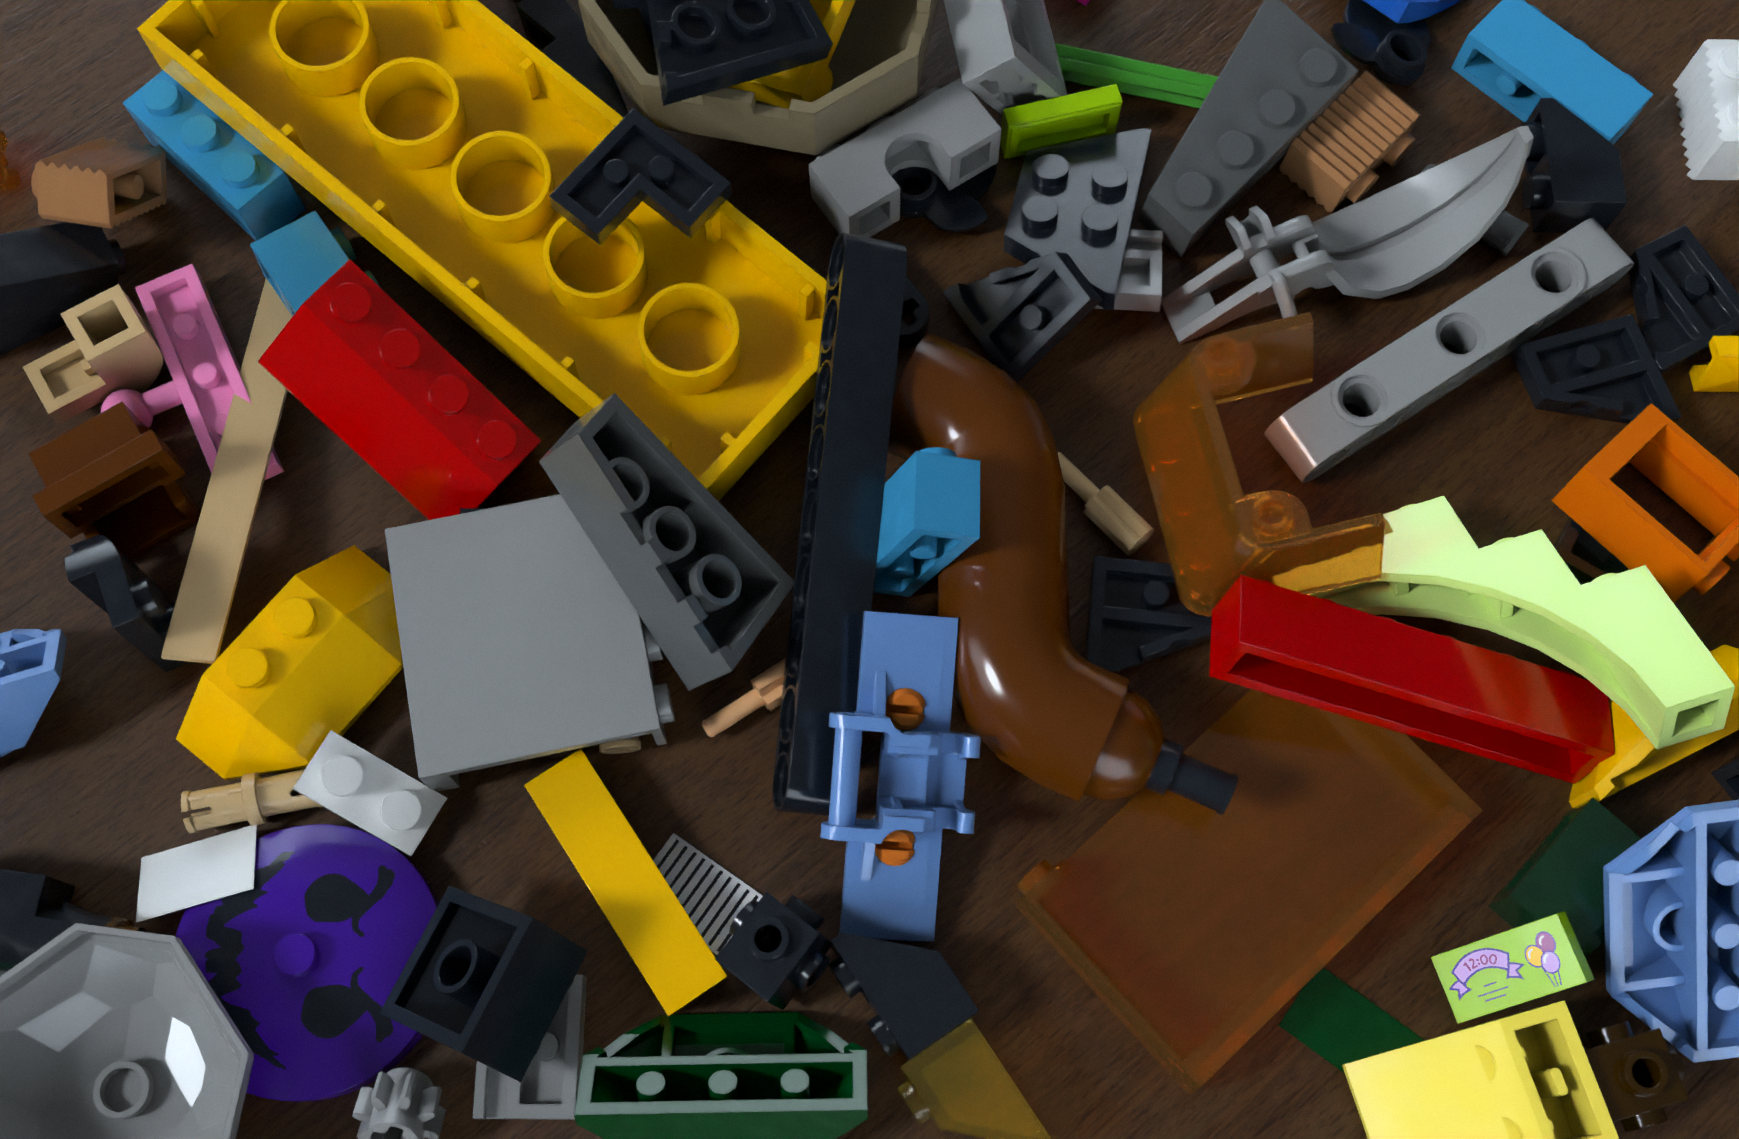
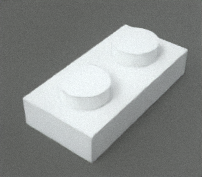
M330 730L293 787V790L408 856H412L447 800L445 796L430 789Z

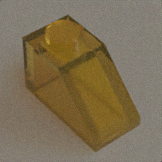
M972 1018L906 1062L900 1068L907 1082L898 1087L897 1091L919 1125L931 1118L939 1131L977 1139H1051Z

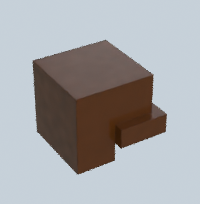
M122 401L28 453L46 486L45 489L32 495L42 516L70 539L81 533L84 534L86 539L95 535H103L127 557L133 559L199 521L201 511L181 478L186 472L176 454L152 429L149 430Z

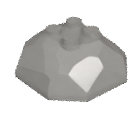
M75 923L0 977V1139H236L254 1061V1053L179 937Z

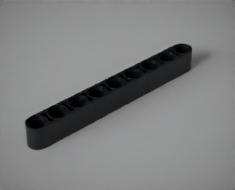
M839 233L836 237L828 267L772 787L773 804L777 811L829 816L835 728L829 727L830 712L854 713L857 707L864 611H871L907 270V250L904 244L847 233Z

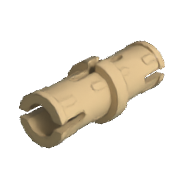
M305 769L264 778L261 777L259 772L245 774L241 777V782L197 791L188 790L183 791L181 794V812L205 807L211 808V810L192 813L191 817L183 819L186 830L190 834L198 833L199 830L247 820L251 826L266 824L269 816L313 807L322 808L323 806L293 790Z

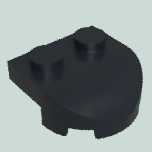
M95 535L70 546L73 552L64 558L69 582L109 615L114 630L165 672L191 663L161 658L176 602H171L165 592L143 570L103 535Z

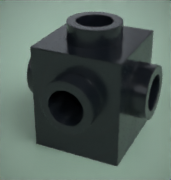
M766 892L759 902L756 900L749 902L737 914L729 930L733 936L715 960L766 1002L784 1010L799 989L802 992H807L821 978L829 964V958L825 954L832 945L831 941L817 931L824 922V918L793 894L784 905Z

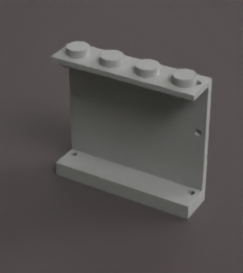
M560 494L385 529L418 778L427 787L436 792L459 788V773L651 733L657 746L667 744L664 723L675 721L668 684L656 685L652 664L654 661L663 660V652Z

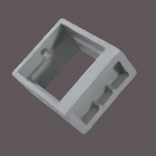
M943 0L962 83L1002 115L1003 109L1068 95L1044 0Z

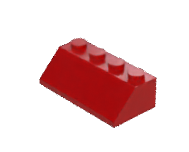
M351 259L300 306L258 360V364L427 520L460 514V508H478L542 441Z

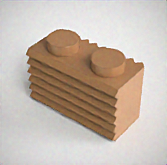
M1365 71L1299 137L1295 138L1279 169L1282 175H1288L1291 182L1297 183L1299 189L1306 190L1308 197H1314L1317 204L1324 205L1326 212H1333L1346 198L1352 203H1357L1378 180L1379 175L1374 171L1384 161L1391 167H1394L1414 145L1416 138L1410 133L1421 115L1372 74Z
M104 137L40 159L35 164L31 179L32 191L38 201V214L42 219L113 229L114 226H119L120 223H125L126 220L131 221L132 217L137 218L138 215H143L144 212L148 213L149 209L160 208L161 204H166L168 198L165 151L160 145L152 148L149 144L140 146L138 142L129 144L126 140L118 143L115 139L106 141Z

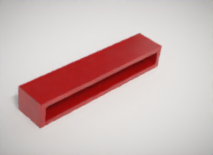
M1240 575L1212 609L1210 677L1576 784L1592 772L1600 762L1615 754L1609 697L1589 680L1577 677L1572 673L1550 669L1518 659L1510 654L1491 651L1458 641L1451 636L1435 634L1399 623L1388 617L1369 614L1336 604L1329 599L1313 597L1274 585L1267 580L1254 579L1244 575Z

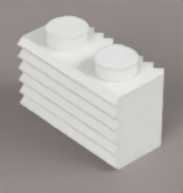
M1707 39L1673 84L1678 89L1674 95L1680 99L1676 104L1681 109L1677 114L1682 118L1679 125L1684 128L1680 135L1686 139L1682 144L1687 148L1683 155L1689 159L1685 165L1691 169L1687 176L1692 180H1739V40Z

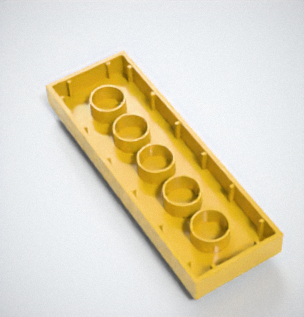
M168 0L137 28L162 70L578 417L581 418L615 393L718 502L814 398L827 281L727 200L692 238L688 237L642 201L601 245L555 211L551 206L549 195L617 126L623 117L478 0Z

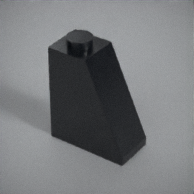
M69 222L0 234V355L66 325L61 313L117 285L118 275L126 273L125 260L116 239L107 240L102 227Z

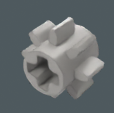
M403 1067L392 1069L387 1073L379 1072L374 1088L361 1087L352 1114V1117L361 1121L356 1137L358 1139H439L446 1109L438 1106L442 1088L440 1086L433 1087L431 1079L416 1069Z

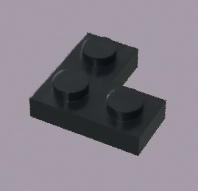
M633 108L549 195L551 206L555 211L601 245L642 201L688 237L692 238L730 197L732 192L729 180Z

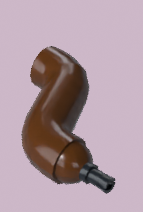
M932 334L925 335L910 358L893 397L888 453L908 460L915 451L941 447L953 450L957 457L981 461L980 538L938 573V616L959 618L953 696L966 724L976 735L981 737V740L1001 761L1038 785L1079 802L1082 795L1101 800L1131 796L1142 788H1147L1160 795H1164L1166 790L1210 808L1219 815H1223L1231 801L1239 775L1235 773L1230 774L1182 753L1184 746L1165 738L1161 719L1150 703L1128 688L1130 679L1087 661L1074 649L1071 643L1065 485L1054 436L1036 401L1005 371L971 350Z

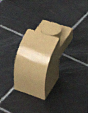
M117 284L61 313L75 340L23 366L47 413L59 425L103 402L108 395L117 390L132 389L144 393L158 377L163 364V356L133 302L121 286Z

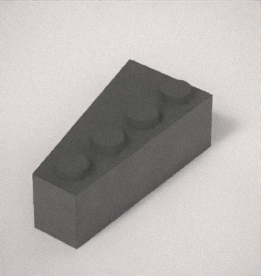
M1264 0L1149 192L1138 220L1149 230L1163 231L1162 242L1181 259L1287 153L1295 138L1299 137L1327 107H1330L1347 90L1359 70L1281 0Z
M614 393L575 421L539 462L687 690L690 691L733 671L792 589L794 580Z

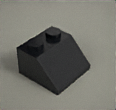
M448 886L379 1013L521 1082L532 1059L539 1050L541 1042L567 991L571 987L588 950L531 916Z

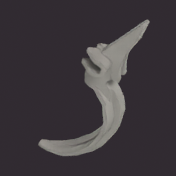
M1520 126L1444 163L1313 222L1308 215H1302L1272 227L1267 214L1257 205L1249 208V216L1240 222L1234 216L1226 218V226L1238 249L1161 299V306L1179 345L1214 331L1254 310L1276 303L1279 305L1284 322L1288 325H1293L1298 320V312L1293 299L1296 294L1309 287L1320 289L1335 285L1343 295L1380 299L1407 291L1446 269L1480 240L1507 206L1519 183L1525 161L1530 154L1534 136L1529 127ZM1291 253L1296 254L1298 259L1279 266L1280 260ZM1256 274L1258 279L1215 305L1210 292L1239 278Z

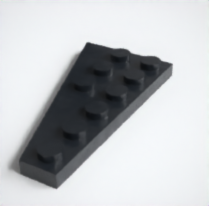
M647 0L663 106L826 59L833 45L809 0Z

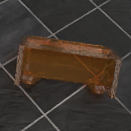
M1310 312L1213 335L1202 340L1135 410L1133 416L1135 438L1178 596L1183 605L1196 614L1212 616V609L1240 575L1267 580L1274 585L1307 595L1381 578L1385 522L1382 513L1312 528L1305 506L1297 497L1290 493L1269 490L1244 496L1216 406L1217 404L1313 382L1314 321Z

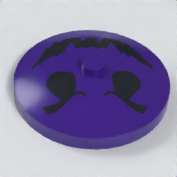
M309 824L275 831L256 839L254 889L186 909L176 932V937L181 939L254 1053L247 1093L266 1099L289 1102H314L346 1095L375 1081L379 1072L387 1073L413 1049L423 1036V1034L379 1012L440 902L428 880L413 862L383 840L361 830L331 824Z

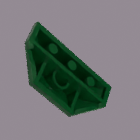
M799 1012L671 1014L670 1016L662 1014L624 1033L606 1048L597 1047L583 1054L574 1112L575 1123L603 1139H837L868 1119L867 1050L854 1042L848 1044L832 1030Z

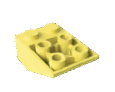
M1565 1000L1342 1065L1368 1139H1619Z

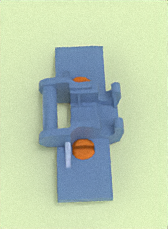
M864 611L856 711L854 713L830 712L829 727L835 728L829 819L821 823L820 837L828 840L846 841L839 934L843 932L873 939L934 941L942 830L946 828L956 830L958 833L974 834L975 811L965 808L963 799L966 760L968 758L980 757L981 737L965 732L950 731L959 618ZM863 731L881 732L875 816L871 819H856Z

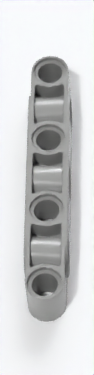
M1589 218L1284 412L1266 429L1264 436L1302 483L1312 481L1516 350L1520 344L1528 342L1610 288L1632 268L1634 262L1594 218ZM1540 285L1547 287L1551 292L1544 290ZM1442 343L1454 346L1460 354L1450 352ZM1344 404L1358 406L1366 417L1352 415L1346 410Z

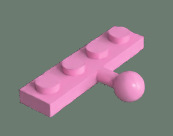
M189 264L135 287L173 380L144 393L132 389L117 390L106 397L101 406V413L122 401L149 429L155 415L183 404L212 474L233 395L235 394L249 403L251 401L240 376V366L203 279L194 265ZM274 446L265 480L284 472Z

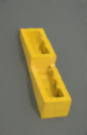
M581 748L524 785L668 1016L727 977L725 971L715 960L716 957Z

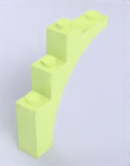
M1440 496L1418 504H1409L1398 510L1383 514L1382 536L1369 540H1359L1346 547L1307 559H1298L1285 566L1270 570L1271 583L1313 597L1329 599L1336 604L1369 614L1441 619L1489 630L1538 649L1584 676L1619 705L1656 749L1724 729L1735 685L1646 565L1618 574H1604L1589 583L1580 585L1542 529L1515 538H1503L1492 545L1478 548L1445 496Z

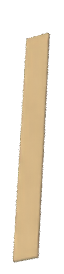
M267 278L239 373L251 403L236 394L233 395L163 646L162 659L213 664L220 652L288 392L286 388L258 364L260 357L293 317Z

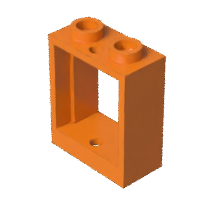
M1652 403L1598 452L1551 500L1627 568L1631 570L1646 565L1673 603L1691 588L1701 596L1704 595L1731 569L1722 559L1726 555L1732 561H1736L1739 558V477ZM1631 463L1715 535L1697 555L1611 481L1625 465Z

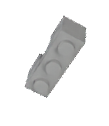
M958 78L943 88L935 87L926 91L918 98L915 104L894 116L882 117L872 123L864 133L845 144H836L821 152L816 160L809 164L811 197L838 233L870 238L900 220V187L892 178L895 172L908 167L927 168L937 174L950 191L998 163L1001 128L972 91L963 85L962 79Z

